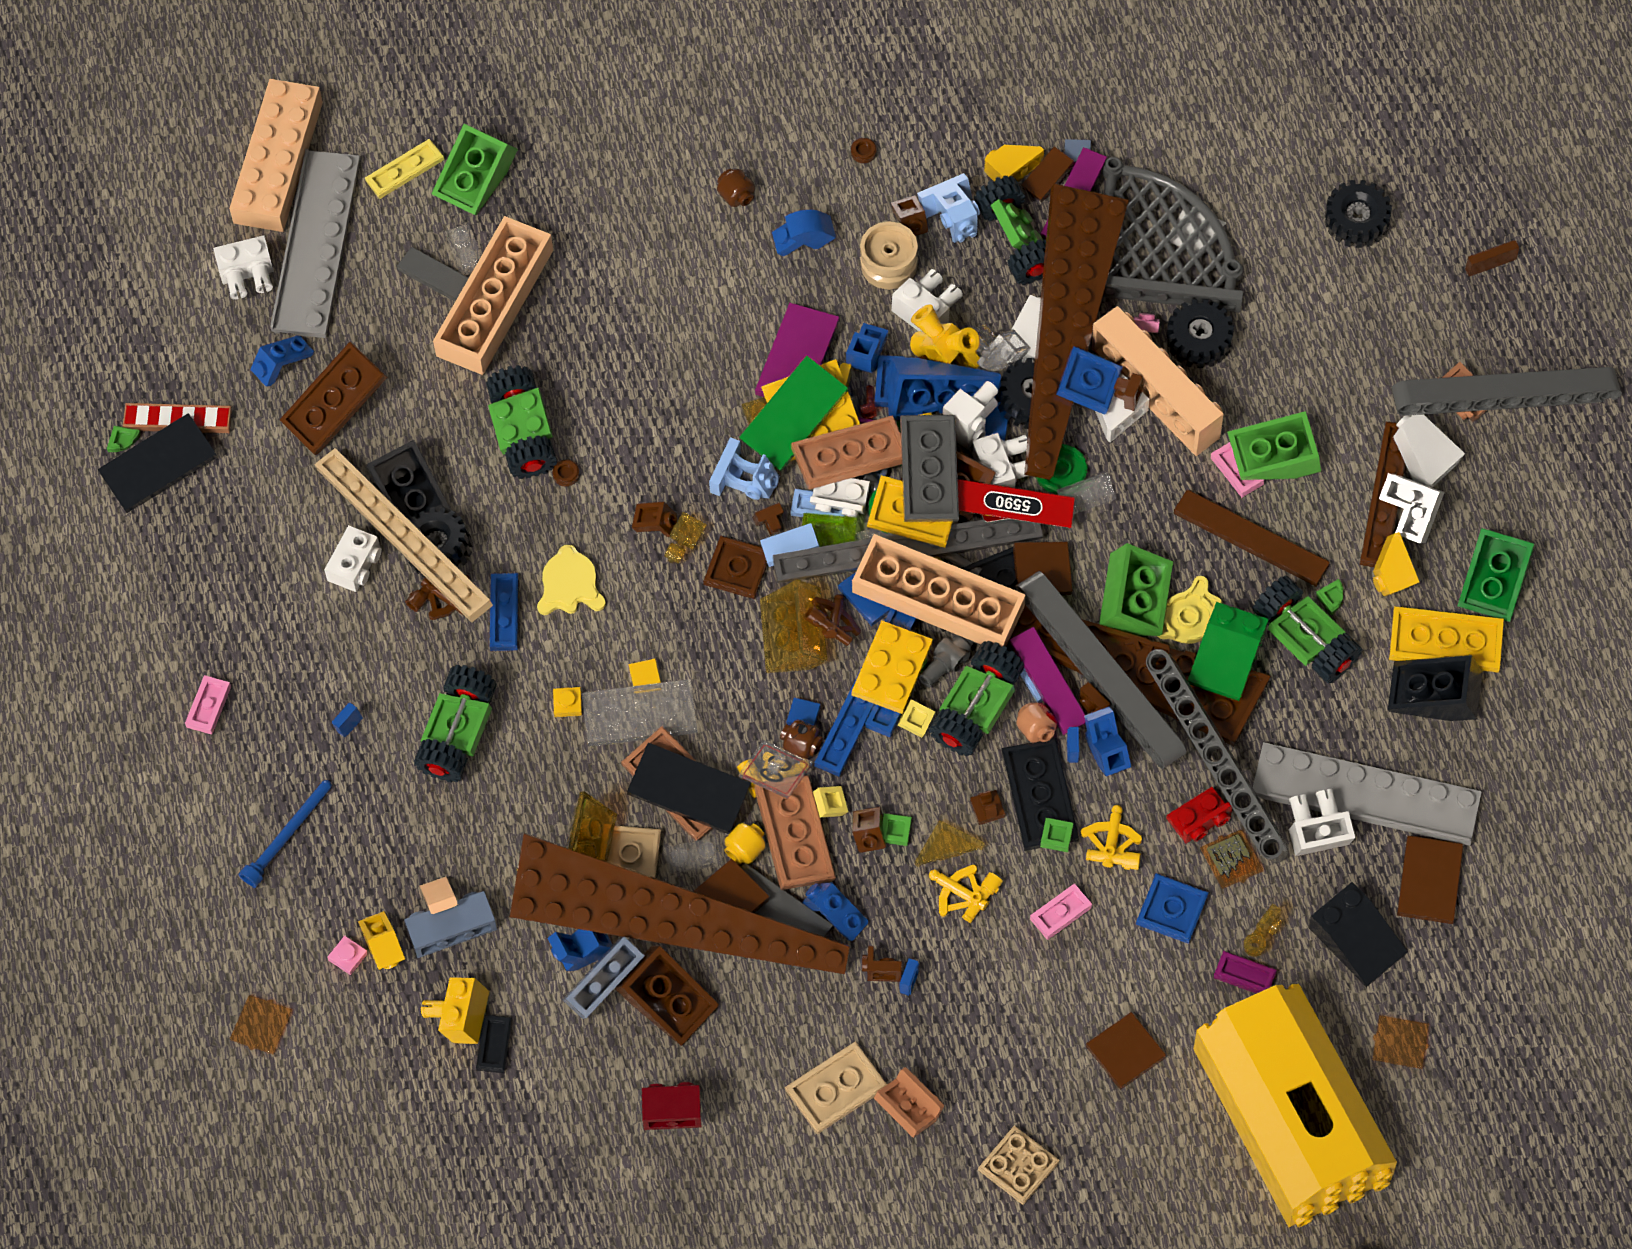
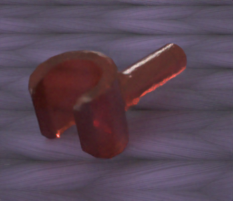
M868 385L866 387L867 403L860 405V411L863 418L872 419L877 416L873 400V386Z

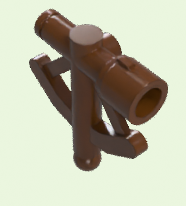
M426 577L421 582L422 587L419 590L412 591L405 600L406 605L415 612L429 600L432 611L429 612L430 620L449 616L454 611L462 614ZM435 596L448 605L437 609Z
M842 594L835 595L833 602L828 599L815 597L811 601L813 606L807 610L804 619L817 628L821 627L824 637L836 638L845 646H848L853 637L846 632H852L855 636H858L861 633V629L843 609L844 596ZM825 609L831 611L830 617H828ZM840 619L843 620L847 626H839Z

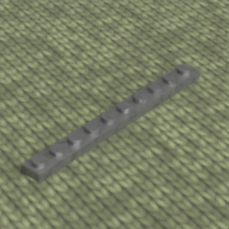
M983 519L953 524L946 548L895 534L882 537L934 557L1013 544L1014 542L1042 539L1043 534L1040 523L1016 519L986 522ZM872 538L773 555L772 559L777 583L857 570Z

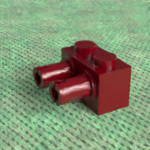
M682 1082L677 1084V1086L665 1087L664 1084L656 1083L642 1088V1121L644 1130L702 1128L700 1086L690 1082Z

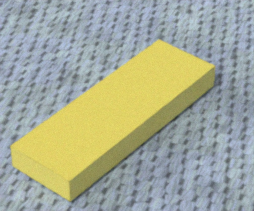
M428 139L365 177V181L378 198L381 199L442 162L444 156L433 142Z

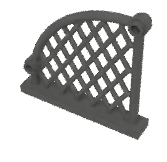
M1116 157L1108 158L1102 169V174L1106 178L1104 195L1125 199L1123 193L1131 186L1136 196L1128 203L1125 215H1128L1132 224L1125 232L1121 227L1120 237L1116 245L1117 248L1124 242L1129 252L1121 260L1116 251L1114 252L1113 259L1116 266L1108 274L1102 297L1179 306L1184 302H1187L1189 306L1193 299H1197L1198 303H1202L1203 299L1209 300V305H1213L1214 302L1218 303L1219 310L1224 307L1227 311L1240 312L1243 291L1235 290L1236 282L1242 277L1243 267L1235 260L1226 231L1208 205L1185 186L1166 176L1146 169L1123 165L1122 161ZM1122 175L1129 176L1119 190H1115L1116 181ZM1134 177L1147 180L1148 183L1141 191L1136 185ZM1156 184L1165 187L1162 193H1160ZM1151 188L1157 198L1148 206L1143 196ZM1172 191L1177 201L1169 208L1164 198ZM1185 200L1193 206L1191 210H1189ZM1139 201L1145 211L1136 219L1131 208ZM1160 203L1165 214L1157 221L1152 210ZM1181 205L1186 216L1177 223L1173 213ZM1197 211L1205 218L1200 225L1197 224L1193 217ZM1148 216L1153 226L1145 234L1140 223ZM1169 218L1174 229L1165 236L1160 226ZM1190 221L1195 231L1186 238L1181 228ZM1209 224L1215 234L1207 241L1202 231ZM1136 229L1141 239L1133 247L1127 237ZM1157 232L1162 241L1153 249L1148 239ZM1178 234L1182 244L1174 252L1169 241ZM1198 236L1203 247L1195 254L1190 243ZM1218 239L1222 251L1216 256L1211 245ZM1144 244L1149 255L1141 262L1136 252ZM1165 246L1170 257L1162 265L1157 254ZM1186 249L1191 260L1183 267L1178 256ZM1207 251L1212 262L1204 269L1199 258ZM1132 257L1137 268L1129 275L1124 264ZM1224 257L1225 263L1221 265L1220 261ZM1153 259L1158 270L1150 278L1145 267ZM1174 262L1179 272L1171 280L1166 269ZM1195 264L1200 275L1191 282L1186 272ZM1216 267L1221 277L1212 284L1207 274ZM1120 270L1123 277H1116L1114 275ZM1140 272L1144 280L1134 279ZM1160 275H1162L1165 282H1160L1156 280ZM1183 277L1186 284H1178L1177 282ZM1202 280H1204V282L1206 283L1207 287H1205V286H1197V285H1198ZM1225 281V289L1219 288Z

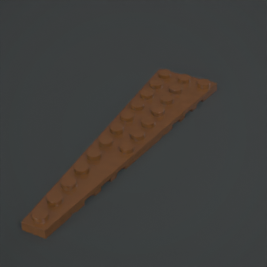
M1053 184L1051 187L1024 475L1048 480L1053 477L1073 401L1060 397L1056 393L1072 348L1075 346L1084 351L1088 350L1093 332V323H1095L1127 209L1129 201L1127 199L1059 184Z
M1025 605L1010 639L1034 627L1053 661L1082 674ZM1081 619L1155 710L1179 721L1148 670L1146 658L1155 649L1166 651L1175 659L1188 681L1196 653L1187 650L1185 652L1178 651L1160 642H1152L1147 638ZM1160 658L1156 662V670L1165 667L1166 658ZM1251 670L1240 701L1193 685L1190 686L1225 743L1234 747L1271 676ZM1180 680L1171 683L1169 687L1170 693L1179 690ZM1189 703L1184 707V716L1193 713L1194 703ZM1203 726L1199 729V731L1208 734V726Z
M527 833L523 834L509 916L511 918L845 974L850 948L847 944L776 921L764 915L747 911L738 906L721 902L720 900L666 881L643 875L637 871L617 866L611 862L591 857L582 852L565 848Z

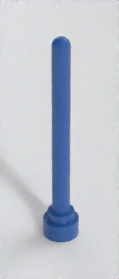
M322 781L257 861L243 867L238 875L244 882L253 888L258 886L263 880L264 868L331 789L332 784L330 781Z

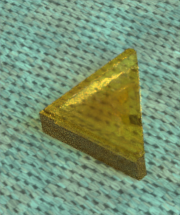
M939 820L916 858L915 866L920 867L926 863L950 859L974 850H983L985 843Z

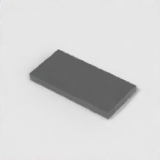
M901 415L904 522L958 521L955 415Z
M743 863L741 868L770 898L766 904L755 912L756 914L767 916L776 921L827 937L833 930V925L784 890H781L780 887L749 865ZM793 966V967H795V968L798 969V970H800V969L802 968V967H798V966Z

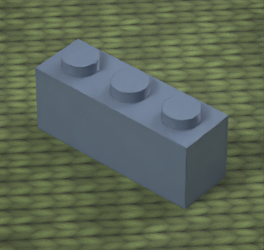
M485 892L468 893L462 899L457 900V906L435 914H431L430 910L426 912L418 911L411 914L409 918L404 919L417 958L497 930Z
M625 937L619 938L562 1000L582 1019L587 1018L638 964L644 955Z

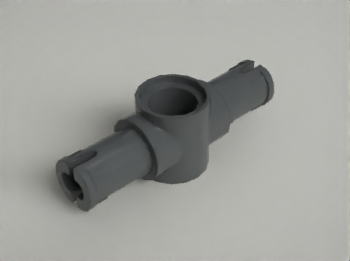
M955 635L953 638L945 637L934 650L933 662L919 674L921 683L930 688L944 673H949L951 670L957 672L959 670L957 667L962 662L964 664L967 662L970 656V647L975 642Z

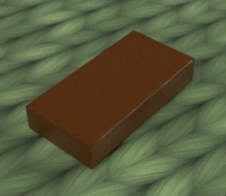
M1053 147L1022 183V188L1040 202H1043L1051 193L1053 184H1058L1075 165L1074 160L1056 147Z
M1512 240L1468 256L1465 270L1470 277L1517 260L1520 247L1516 240Z

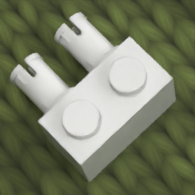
M265 236L213 248L222 283H228L232 299H238V291L241 298L246 297L247 291L243 279L251 277L254 278L258 293H264L263 285H265L267 292L272 290L273 286L269 273L274 271Z
M933 269L918 283L909 278L892 294L891 311L917 331L922 330L911 322V318L917 310L931 304L941 324H946L949 322L950 307L963 296L962 291L953 284H950L938 298L932 295L930 292L943 281L939 273L934 275L936 271Z
M986 381L973 396H969L960 389L943 407V415H955L956 442L967 450L972 446V440L985 436V418L998 406V402L994 398L998 394V389L989 381Z
M996 433L972 440V456L974 460L996 472L990 483L991 485L1015 488L1017 479L1028 476L1024 475L1025 460L1014 464L1008 460L1010 456L1026 452V435L1003 441L1002 439L1000 440L999 434Z
M1327 789V792L1322 790L1315 793L1322 817L1311 818L1306 794L1300 795L1299 798L1298 796L1289 798L1295 822L1289 828L1295 856L1346 846L1355 839L1349 812H1338L1333 789Z

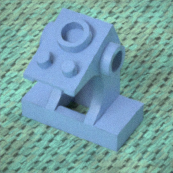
M964 173L917 193L919 202L925 210L926 218L940 212L942 213L940 214L942 224L946 229L950 228L954 243L957 241L961 243L965 238L969 236L973 238L977 235V216L980 215L977 203L974 200L970 201L972 194L969 180Z
M730 437L710 478V493L720 496L726 485L745 492L749 498L759 500L760 498L770 499L780 477L774 466L764 454L759 464L742 459L740 457V441ZM743 471L752 474L753 481L741 480Z

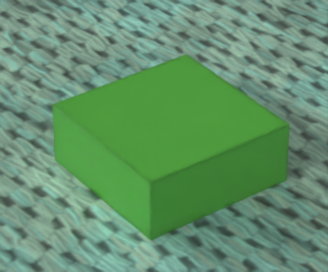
M884 813L882 833L885 842L908 846L912 817Z
M1046 818L1040 847L1068 852L1073 823Z

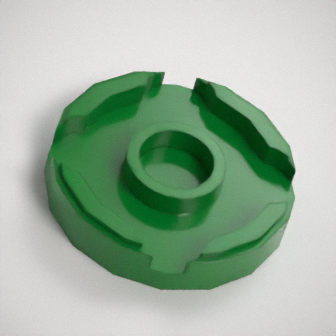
M1062 444L1053 477L1050 480L1035 478L1041 487L1054 494H1067L1076 491L1084 483L1087 476L1086 460L1078 449Z

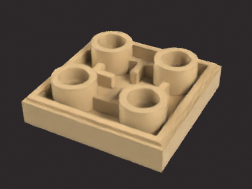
M1014 1125L978 1167V1171L1024 1205L1058 1165L1059 1159Z

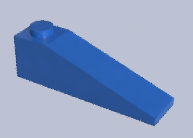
M891 357L887 377L889 416L893 415L895 420H900L901 415H921L935 411L943 413L944 405L960 389L969 396H973L986 381L991 382L998 389L1001 375L1000 373L921 358Z

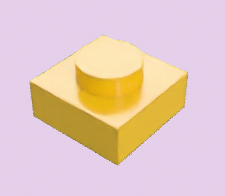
M580 687L553 689L554 717L582 716Z

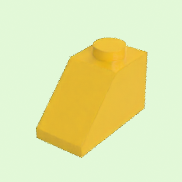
M1003 145L998 150L994 149L988 153L985 158L984 172L993 181H996L997 177L1002 179L1003 176L1008 175V177L1013 176L1019 182L1044 159V149L1040 146Z
M1400 532L1387 536L1373 570L1375 588L1378 592H1382L1383 596L1419 583Z
M384 911L358 921L378 970L393 968L400 961L405 960L395 931Z

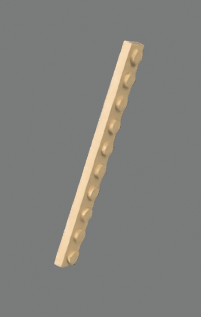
M336 448L314 464L317 470L470 622L475 621L493 606L490 599Z

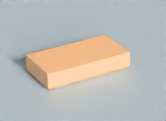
M447 877L420 885L421 892L431 914L458 905Z

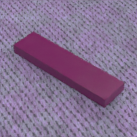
M1083 147L1064 186L1092 192L1107 157ZM1048 220L1041 232V237L1044 239L1047 236Z
M1032 627L1010 639L1011 647L1021 659L1020 661L1024 663L1023 667L1045 705L1055 716L1063 736L1067 734L1069 727L1085 725L1083 710L1035 628Z

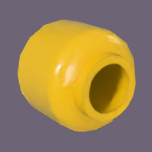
M740 823L725 838L726 848L724 851L737 864H750L765 849V841L763 839L765 834L754 823L751 825Z

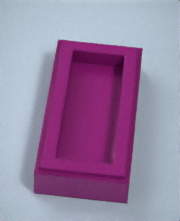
M1223 951L1213 978L1257 994L1271 987L1277 970Z

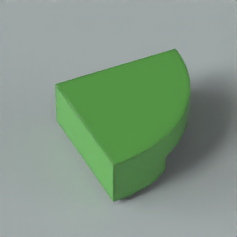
M114 426L107 451L120 452L130 448L140 437V430Z
M1339 579L1316 591V596L1330 615H1333L1341 606L1340 604H1342L1343 586Z

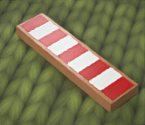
M125 403L123 427L140 431H160L189 413L202 433H229L232 408L231 406Z

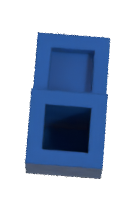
M818 210L793 212L785 216L786 223L772 232L777 254L781 256L788 255L803 244L813 249H819L836 238L831 216Z
M863 323L860 332H855L846 352V363L851 364L852 368L873 374L878 366V357L888 338V330Z
M1106 707L1085 715L1084 719L1087 728L1085 737L1104 775L1109 776L1130 768L1131 763L1127 745L1118 734L1113 710L1110 707Z
M578 929L572 935L555 932L548 937L552 946L551 952L553 956L563 963L566 971H575L600 960L613 946L607 934Z

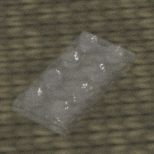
M691 679L582 693L588 747L647 740L661 726L671 736L698 733Z

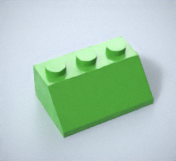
M1128 543L1110 553L1099 624L1133 635H1162L1173 561Z

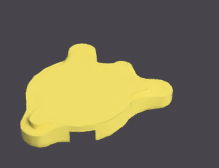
M562 546L558 553L544 567L542 576L544 594L537 604L538 612L542 615H548L556 609H561L573 614L576 612L577 604L580 602L585 603L595 611L604 609L606 602L596 589V573L592 562L586 556L577 552L574 546Z
M1197 576L1188 590L1178 593L1167 600L1162 635L1157 637L1185 644L1202 641L1216 602L1222 603L1219 597L1209 593L1207 578Z

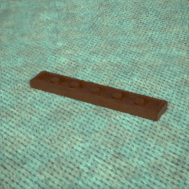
M1386 421L1359 564L1374 568L1387 536L1393 534L1398 508L1397 505L1380 500L1379 498L1388 474H1396L1403 477L1405 470L1404 459L1393 438L1399 427L1396 426L1397 423Z
M1188 489L1174 509L1175 515L1317 587L1329 567V561Z

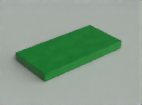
M806 356L740 435L739 439L761 457L763 454L766 455L770 463L781 472L794 457L791 443L808 439L849 389L815 361Z

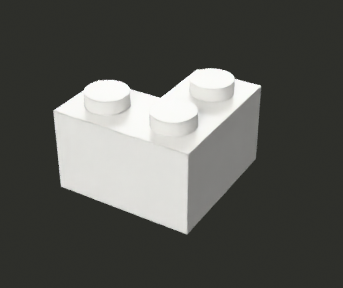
M1388 474L1379 499L1404 508L1396 533L1400 532L1402 537L1415 542L1426 543L1444 492L1396 474Z

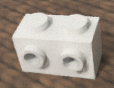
M348 525L324 569L327 581L357 592L360 585L364 586L369 578V568L372 562L377 563L381 555L378 537Z

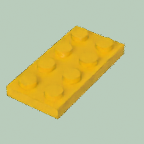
M1394 606L1389 660L1407 661L1472 655L1482 671L1499 673L1504 619Z

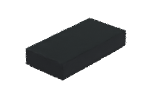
M484 1015L476 1071L505 1073L512 1017Z

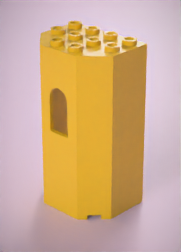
M1292 984L1288 987L1289 989H1285L1283 985H1275L1222 1009L1216 1014L1217 1018L1212 1022L1211 1026L1209 1023H1205L1196 1030L1193 1049L1288 1227L1295 1224L1297 1227H1302L1313 1220L1312 1217L1321 1212L1323 1215L1333 1213L1339 1208L1338 1203L1348 1200L1351 1204L1362 1199L1365 1196L1364 1193L1371 1189L1377 1192L1388 1187L1397 1161L1299 984ZM1311 1082L1333 1122L1332 1131L1325 1137L1310 1135L1287 1096V1092Z

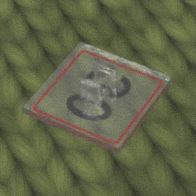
M763 740L739 773V777L788 799L813 762Z

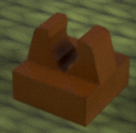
M1132 373L1130 379L1117 378L1114 389H1116L1114 396L1124 400L1125 409L1135 411L1143 391L1142 375Z
M779 502L755 512L752 518L757 527L764 524L769 534L772 535L780 531L781 525L778 518L782 516L784 511Z
M988 790L970 798L978 825L1005 818V812L997 790Z

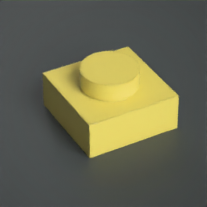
M911 699L899 720L898 726L922 738L935 711Z
M841 786L820 787L813 791L820 818L842 816L848 813Z

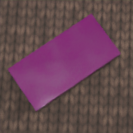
M789 302L756 386L755 395L765 397L761 387L789 377L806 356L818 365L823 364L839 324V316Z

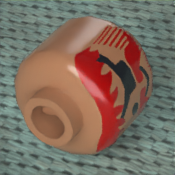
M1028 703L1024 705L1018 712L1016 722L1018 729L1032 743L1049 741L1054 736L1058 723L1052 712L1042 703Z

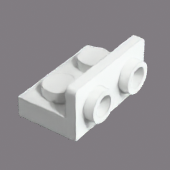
M850 478L814 488L813 495L810 497V503L815 505V510L830 513L832 508L842 510V515L857 517L858 513L865 514L870 481Z

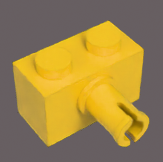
M450 978L445 1000H424L422 1005L428 1007H421V1014L424 1018H441L438 1031L451 1042L478 1044L490 991L475 978Z

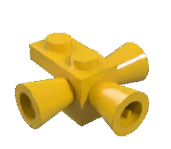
M931 304L921 307L914 313L911 322L922 330L915 332L911 337L910 347L914 355L917 357L926 355L929 360L951 364L954 361L958 366L977 369L983 362L977 355L976 350L979 347V336L973 328L967 327L960 330L953 323L941 324Z

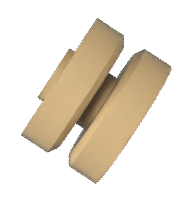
M888 221L877 223L865 232L860 244V265L863 276L870 284L887 290L897 289L909 278L912 279L916 275L918 245L916 236L908 227L901 223Z

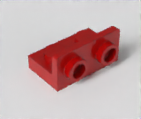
M1210 787L1167 814L1166 819L1185 844L1191 840L1197 842L1207 835V830L1215 825L1221 827L1230 820L1232 806L1229 802L1224 803L1214 788Z

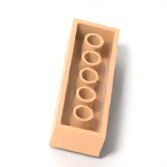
M269 79L229 208L233 224L284 232L299 183L305 149H309L323 104L319 87Z
M506 216L503 217L433 340L436 357L484 375L553 252L551 234Z
M1117 306L1093 323L1091 349L1099 357L1106 358L1108 361L1123 366L1121 373L1127 379L1131 378L1132 373L1143 376L1142 392L1150 399L1149 409L1195 456L1220 439L1223 421L1221 407L1216 402H1211L1205 396L1202 387L1197 383L1194 384L1188 378L1185 370L1179 365L1176 366L1170 360L1168 353L1163 348H1158L1149 333L1146 330H1141L1128 312H1123Z
M876 534L873 535L852 580V593L979 644H982L984 641H991L993 644L995 642L999 643L1000 647H1006L1025 606L1026 595Z

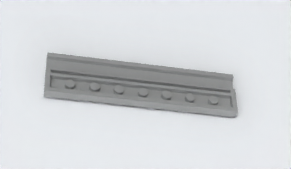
M305 149L271 320V331L280 334L282 332L299 336L327 338L361 160L360 155L318 152Z
M1264 742L1253 784V789L1259 798L1291 805L1289 798L1294 796L1299 798L1300 795L1306 794L1309 809L1321 812L1315 793L1322 790L1327 792V789H1333L1338 812L1348 811L1350 819L1469 846L1472 840L1482 792Z

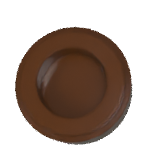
M859 138L851 145V156L858 163H869L876 157V145L871 139Z
M571 460L557 462L552 470L553 479L558 485L563 487L575 484L579 479L577 464Z

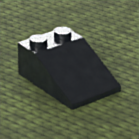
M415 440L365 465L377 490L408 520H411L413 517L416 519L420 518L419 513L422 511L425 514H429V509L435 508L437 512H440V508H446L448 513L450 512L451 508Z
M1472 655L1395 661L1388 711L1445 721L1476 720L1483 671Z
M1353 882L1348 884L1310 917L1308 928L1366 988L1408 953L1373 902Z

